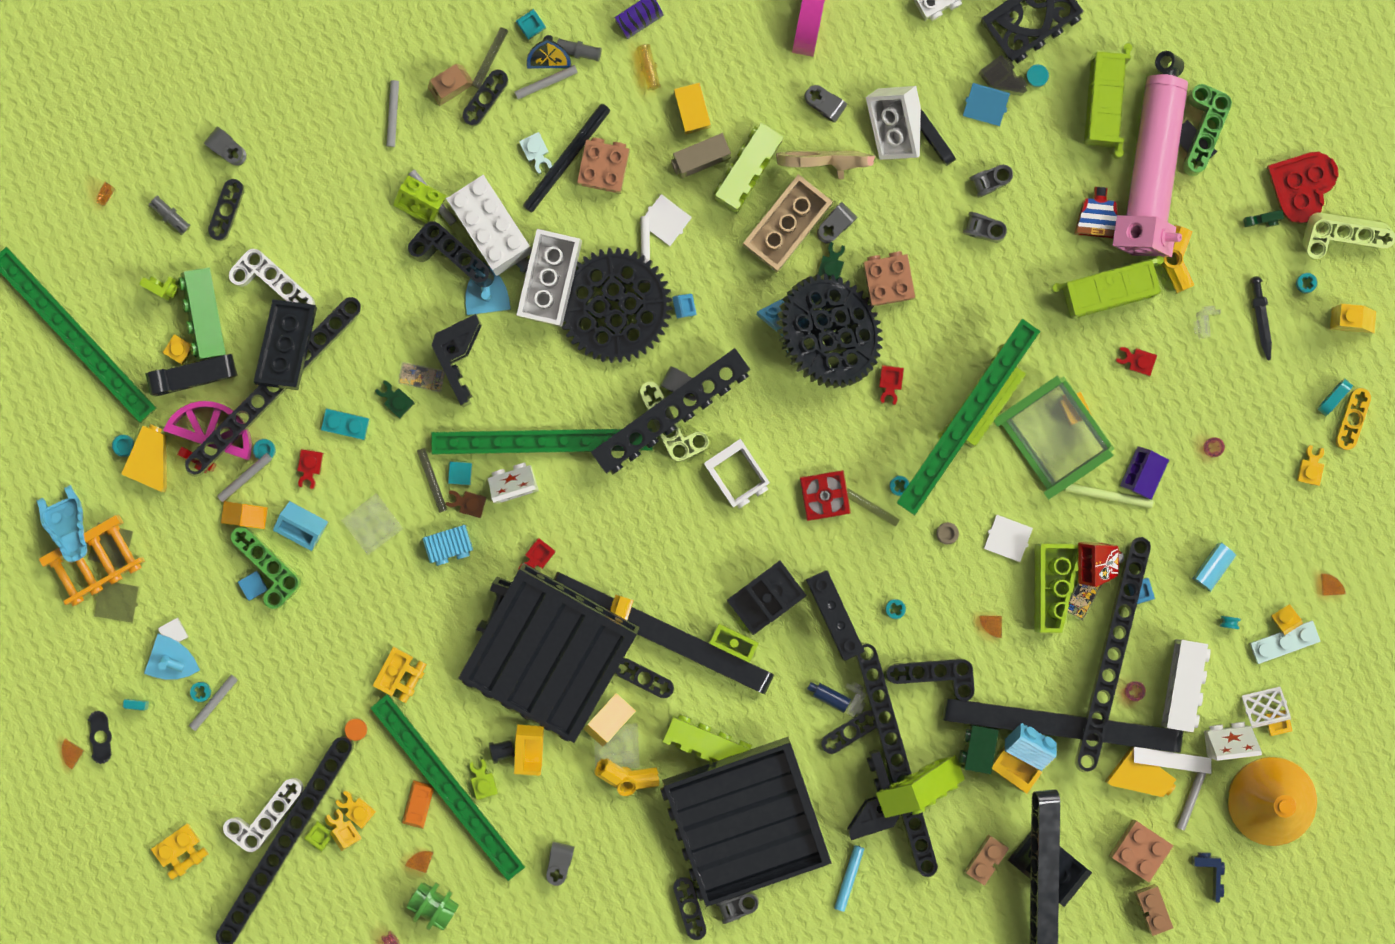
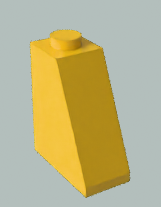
M1340 304L1332 307L1330 330L1374 334L1376 311L1362 305Z
M150 424L149 428L142 426L121 474L160 492H165L167 489L166 435L162 434V429Z
M1132 746L1105 780L1111 786L1164 797L1165 794L1169 796L1176 787L1174 784L1176 779L1161 767L1134 763V747Z

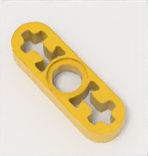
M1364 388L1355 389L1350 393L1336 436V444L1342 450H1350L1357 444L1371 401L1369 391ZM1363 393L1362 397L1365 398V401L1360 402L1358 407L1363 408L1362 412L1357 409H1350L1351 405L1353 407L1357 405L1358 400L1355 398V395ZM1350 413H1356L1359 416V422L1355 426L1350 425L1347 421ZM1344 426L1349 429H1356L1355 433L1353 431L1350 432L1349 439L1352 440V443H1348L1346 446H1344V441L1341 440V437H1345L1348 433V430H1344Z

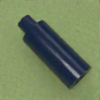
M810 682L807 690L814 693L812 697L842 713L846 711L851 701L850 698L822 683L816 685Z

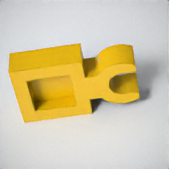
M1309 445L1306 449L1308 461L1301 460L1297 481L1320 486L1324 464L1318 462L1324 455V448H1320L1318 455L1315 456L1312 454L1313 446Z
M344 791L343 794L348 798L347 802L342 803L340 800H337L336 804L341 808H347L348 812L345 816L362 829L376 813V810L360 797L355 802L352 794Z
M337 809L334 812L337 820H333L329 814L324 820L328 826L334 828L330 835L340 850L343 851L360 841L361 836L350 820L344 823L343 814Z

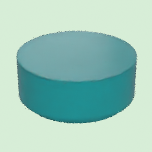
M1039 64L1031 66L1026 74L1027 82L1033 87H1042L1049 78V72L1046 67Z
M119 435L113 440L112 449L118 456L127 457L130 455L135 442L128 435Z
M261 439L255 443L253 453L258 460L266 453L273 458L276 453V447L272 441Z

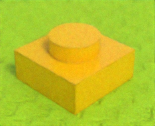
M174 334L163 353L183 365L191 352L190 343Z
M1290 604L1271 616L1284 636L1303 624L1302 619Z
M1286 710L1279 711L1283 714H1286ZM1273 712L1265 714V716L1271 718ZM1290 720L1267 725L1270 736L1293 731Z

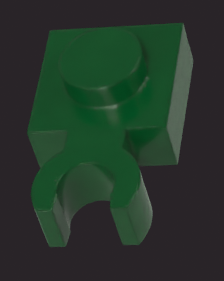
M1283 210L1245 217L1243 219L1244 228L1265 224L1266 228L1279 225L1278 221L1284 219Z
M831 242L828 246L830 256L822 257L818 274L819 276L827 274L828 277L834 275L835 279H837L841 275L844 264L838 258L843 255L845 246L842 245L840 252L836 253L832 250L834 243Z
M384 380L383 383L387 386V391L382 393L376 389L375 392L380 397L388 399L384 405L401 419L415 402L400 388L395 392L392 391V385Z

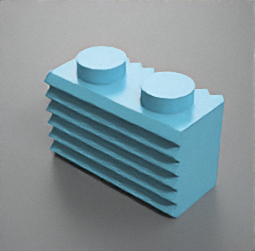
M466 525L422 538L430 563L435 562L436 566L449 563L448 558L456 556L457 560L470 556L469 552L473 551Z
M1021 723L1005 739V752L1042 771L1043 768L1056 758L1057 743L1051 737H1045V735L1038 733L1034 728L1027 727V725L1024 726Z

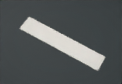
M1134 747V763L1211 774V758Z

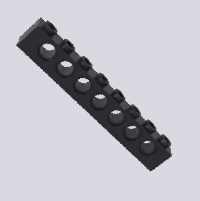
M735 348L591 451L592 455L606 474L609 472L612 475L623 468L621 464L629 459L631 462L641 455L639 451L647 446L650 449L659 442L657 438L665 433L668 436L677 429L675 425L683 420L686 423L695 416L693 412L701 407L704 410L713 403L711 399L719 394L722 397L731 390L729 386L737 381L740 384L749 377L747 373L750 371V368ZM723 368H728L732 371V377L729 380H723L720 377L719 373ZM705 381H711L714 384L715 388L711 393L703 392L701 386ZM687 394H693L696 397V403L693 406L684 404L683 399ZM669 407H675L679 413L675 419L666 417L665 412ZM651 420L659 421L660 429L657 432L648 430L647 425ZM633 433L642 435V442L639 445L630 443L629 439ZM615 446L624 448V455L621 458H614L612 456V449Z

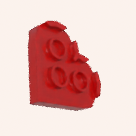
M1319 151L1303 154L1267 166L1279 207L1283 210V215L1288 221L1299 224L1308 223L1312 214L1321 213L1324 205V194L1332 190L1339 176L1338 166L1334 159Z

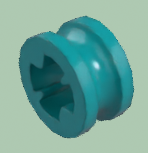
M1304 273L1297 278L1296 287L1302 293H1310L1317 287V278L1311 273ZM1304 277L1305 280L1308 278L1311 279L1310 285L1312 287L1310 289L1308 287H1302V279Z
M896 476L890 481L889 487L894 495L901 496L903 492H900V490L898 492L895 491L896 484L894 482L896 480H899V482L903 480L905 482L903 487L906 489L909 481L903 476Z
M898 599L890 600L886 605V613L892 619H899L906 612L905 604ZM891 604L901 605L902 610H899L901 611L899 615L890 613L889 609H892L890 607Z
M1221 616L1223 622L1220 624V627L1240 629L1238 622L1241 621V618Z
M198 682L191 687L190 695L194 701L204 702L210 698L211 688L207 683ZM203 686L206 696L198 698L196 696L198 692L195 689Z

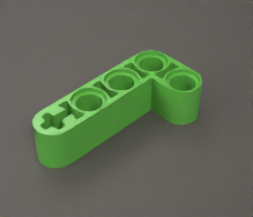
M1205 84L1195 86L1188 93L1187 97L1191 106L1204 111L1195 137L1183 162V170L1190 176L1198 175L1206 168L1232 105L1229 95ZM1196 91H1200L1204 95L1203 101L1196 98ZM1215 101H1222L1224 109H1218ZM1207 120L1214 121L1216 128L1210 129L1207 125ZM1200 139L1208 143L1207 149H1202L1199 146ZM1198 155H1201V157H1199L1198 161L1196 162V165L1198 167L1195 169L1193 167L1194 164L1192 163V161H1194L1198 157Z
M239 527L233 530L231 533L233 544L274 582L264 595L265 605L271 609L282 607L299 590L301 579L250 529ZM246 532L245 538L249 542H252L254 539L255 542L251 545H248L245 541L239 542L238 539L240 537L238 533ZM256 546L262 547L264 551L263 556L259 559L253 556V549ZM273 561H276L280 567L276 574H272L269 571V564ZM287 577L295 579L294 588H286L285 579ZM274 592L280 596V602L277 605L271 604L269 600L270 595Z

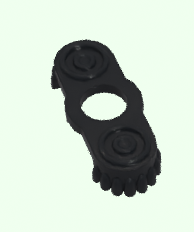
M94 711L88 719L91 725L92 758L96 763L104 764L109 761L112 755V734L109 730L107 715L101 711ZM97 731H104L107 734V740L104 743L96 742L95 734Z

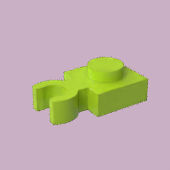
M484 758L481 759V769H476L474 763L470 762L471 771L476 773V777L471 778L477 800L498 794L493 773L486 774L485 772L487 762Z

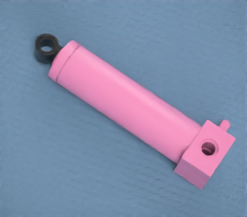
M1162 51L1155 60V66L1159 70L1158 75H1150L1146 78L1126 216L1117 215L1113 239L1114 247L1133 256L1172 257L1174 242L1182 240V235L1175 233L1176 227L1168 223L1188 82L1178 78L1184 70L1183 59L1170 51Z

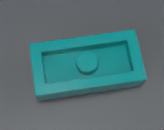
M326 409L321 430L365 440L370 419Z

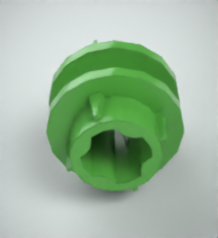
M421 882L406 906L407 909L415 914L413 921L417 922L420 916L430 921L426 927L427 930H430L432 926L445 930L459 907V904L450 899L453 894L450 890L445 897L436 892L440 885L437 882L433 887Z

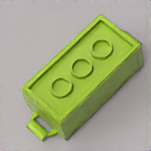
M1126 43L1122 47V53L1097 51L1091 58L1084 144L1114 147L1113 157L1115 159H1120L1124 154L1122 150L1124 138H1120L1125 70L1126 64L1131 59L1130 51L1133 48L1130 43Z
M1157 256L1152 260L1068 281L1063 284L1055 283L1051 287V291L1058 293L1060 290H1063L1070 318L1072 319L1153 298L1161 293L1154 265H1161L1164 262V258Z
M1001 344V345L997 348V353H996L995 356L991 359L992 362H993V360L995 359V357L997 356V354L999 353V351L1001 350V348L1003 347L1004 344ZM1017 367L1015 368L965 441V444L971 448L977 446L1026 376L1025 372ZM958 411L955 413L951 421L945 425L944 429L937 434L938 440L941 438L945 430L948 428V426L950 425Z

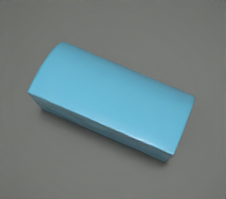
M289 501L280 513L273 531L312 551L323 534L328 521Z
M1217 543L1192 579L1211 592L1237 555L1223 543Z

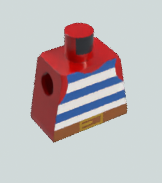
M1094 187V198H1085L1083 200L1074 235L1114 239L1118 215L1116 201L1107 200L1108 188Z

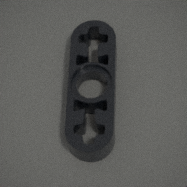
M492 71L464 109L463 119L467 125H479L508 85V77L504 71ZM502 75L504 83L496 85L494 89L498 92L495 94L486 86L489 84L492 87L495 82L493 77ZM483 92H488L492 95V100L488 104H482L479 101V96ZM477 102V104L485 110L484 112H482L479 109V111L476 114L478 119H472L471 121H469L468 112L470 111L471 113H473L476 110L477 107L473 104Z
M921 109L920 131L941 161L948 166L956 158Z
M230 179L225 182L209 225V235L217 241H223L229 236L244 194V186L237 179ZM237 184V188L240 190L238 193L235 192L232 197L233 200H236V203L224 200L225 196L230 198L231 191L228 189L229 186ZM230 204L233 211L229 216L221 214L220 209L222 205ZM217 217L229 220L228 224L223 222L222 229L225 230L224 234L216 236V232L213 229L214 227L218 228L221 221L217 220Z
M623 658L620 664L628 662L630 669L634 670L635 666L640 669L636 672L634 680L629 678L632 675L631 673L625 672L621 674V669L618 667L616 674L619 677L660 698H668L672 695L674 685L671 680L628 658ZM641 672H648L651 676L650 682L646 685L638 681V675ZM654 676L659 678L657 683L662 685L664 682L668 683L669 693H659L660 688L654 686V690L649 688L654 682Z
M866 710L826 734L821 741L823 750L829 754H834L876 728L874 720L872 726L868 724L862 726L865 730L860 733L858 725L854 723L856 720H859V723L864 722V716L867 714L872 717V711ZM849 725L854 726L857 731L856 735L853 738L845 737V727ZM840 731V735L846 743L842 744L840 740L835 743V749L832 750L831 747L826 748L827 739H836L838 736L835 733Z
M679 877L674 882L673 889L686 932L691 939L700 940L706 934V925L692 881L687 877ZM681 881L690 885L687 888L688 896L693 894L694 898H686L682 902L680 901V897H684L683 891L677 889ZM687 902H692L696 905L697 909L694 914L688 915L684 912L683 907ZM699 915L700 919H696L698 927L702 926L703 929L700 930V935L696 936L695 932H690L693 929L692 921L687 923L686 919H693Z

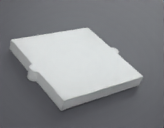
M662 194L652 207H648L649 211L645 215L649 216L650 232L669 246L672 245L679 234H683V229L692 218Z
M996 515L992 528L988 530L989 536L984 549L1020 562L1025 548L1029 546L1028 540L1033 528Z

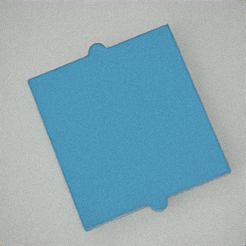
M973 83L969 97L967 96L965 100L967 103L963 116L1000 126L1003 115L1007 112L1006 105L1010 93Z

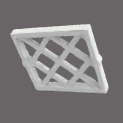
M1281 687L1242 695L1246 714L1252 728L1291 719L1287 701L1284 698ZM1277 693L1281 696V702L1274 699ZM1262 697L1269 700L1266 705L1259 702ZM1247 700L1254 703L1251 709L1247 706ZM1271 702L1279 704L1276 710L1269 707ZM1257 705L1264 708L1261 713L1254 711ZM1282 706L1285 708L1286 714L1279 712ZM1266 710L1273 712L1271 718L1264 716ZM1251 714L1259 716L1255 722L1252 721Z

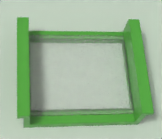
M1058 375L994 420L997 427L1002 425L1047 488L1044 494L1048 500L1114 456L1112 451L1115 448L1064 376L1061 378Z

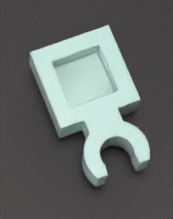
M539 132L519 141L528 161H536L535 169L537 173H542L539 168L541 163H546L549 169L552 168L550 160L543 156L549 152Z

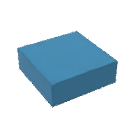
M692 294L672 297L677 319L697 315Z
M258 571L238 581L248 601L268 591Z
M1149 578L1143 579L1137 604L1155 599ZM1127 585V586H1128V589H1129L1130 596H1133V594H1134V589H1133V587L1130 586V585Z

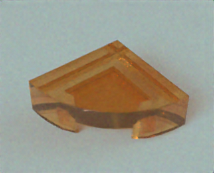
M104 182L97 196V203L104 207L115 191V188Z
M1321 574L1322 596L1346 594L1344 586L1336 577L1330 574Z
M979 616L980 623L988 634L1002 638V616Z
M65 739L62 744V755L66 765L73 769L85 750Z
M420 851L414 854L405 866L427 873L434 852Z

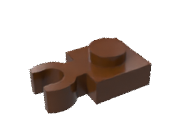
M449 491V494L456 497V501L454 503L446 502L448 507L461 506L460 513L478 518L482 517L487 497L465 491L464 497H461L458 492Z

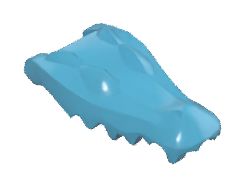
M69 485L64 488L68 498L48 507L44 498L36 501L43 528L60 548L63 558L67 562H74L86 556L88 550L84 539L82 504L72 486Z

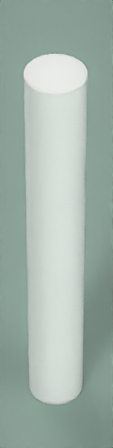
M641 216V256H646L644 263L650 260L649 216Z

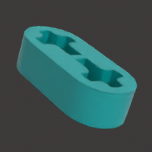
M1344 378L1319 405L1317 410L1326 417L1346 396L1353 385Z

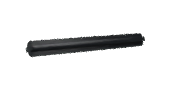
M605 104L599 105L525 201L523 207L532 213L583 148L586 140L590 139L610 113V109Z

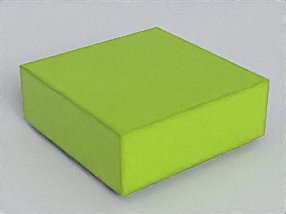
M317 821L304 839L322 852L332 839L330 835L332 830Z

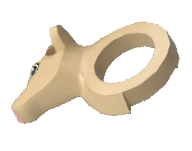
M787 151L777 153L776 158L777 165L787 167L832 165L837 169L838 178L844 179V170L872 166L875 155L859 151Z

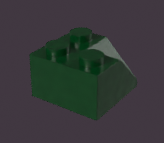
M971 725L970 729H966L964 742H967V745H965L964 750H960L958 762L962 764L961 768L991 774L999 730Z

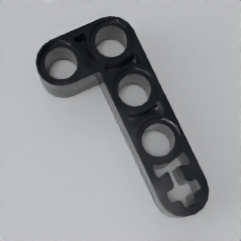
M435 221L425 224L408 244L409 253L419 262L429 260L439 250L478 286L488 287L494 281V274L487 265ZM439 229L438 236L431 238L432 231ZM451 243H455V248L447 252L446 247ZM419 246L425 247L421 254H416V249ZM466 257H471L470 263L468 265L463 266V259ZM477 268L485 274L484 278L475 272Z
M228 354L167 370L151 371L145 373L150 395L161 396L237 376L233 355Z
M965 659L891 664L886 669V678L893 684L952 680L953 693L957 699L968 701L974 696L973 667ZM959 663H966L968 666L966 674L959 675L957 673L956 667ZM939 664L944 665L946 668V673L941 677L936 676L934 673V668ZM905 666H909L907 672L909 680H905L906 675L898 676V680L890 676V672H894V668L902 672L906 671ZM921 666L924 669V674L921 678H914L912 675L914 667ZM961 685H967L970 689L966 697H961L958 694V689Z

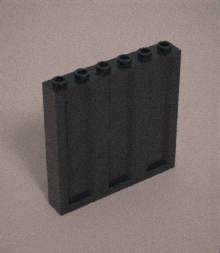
M522 563L458 679L462 680V683L467 687H474L480 690L485 697L498 700L505 708L516 710L523 718L534 720L540 726H544L545 730H552L561 739L575 743L634 641L640 627L529 565Z
M789 737L662 780L664 787L660 788L663 799L664 801L669 800L671 807L667 808L670 819L671 821L676 820L678 828L674 830L678 841L683 840L685 848L681 850L685 861L690 860L692 868L688 870L692 881L697 880L699 888H696V893L699 901L704 900L706 907L832 864Z

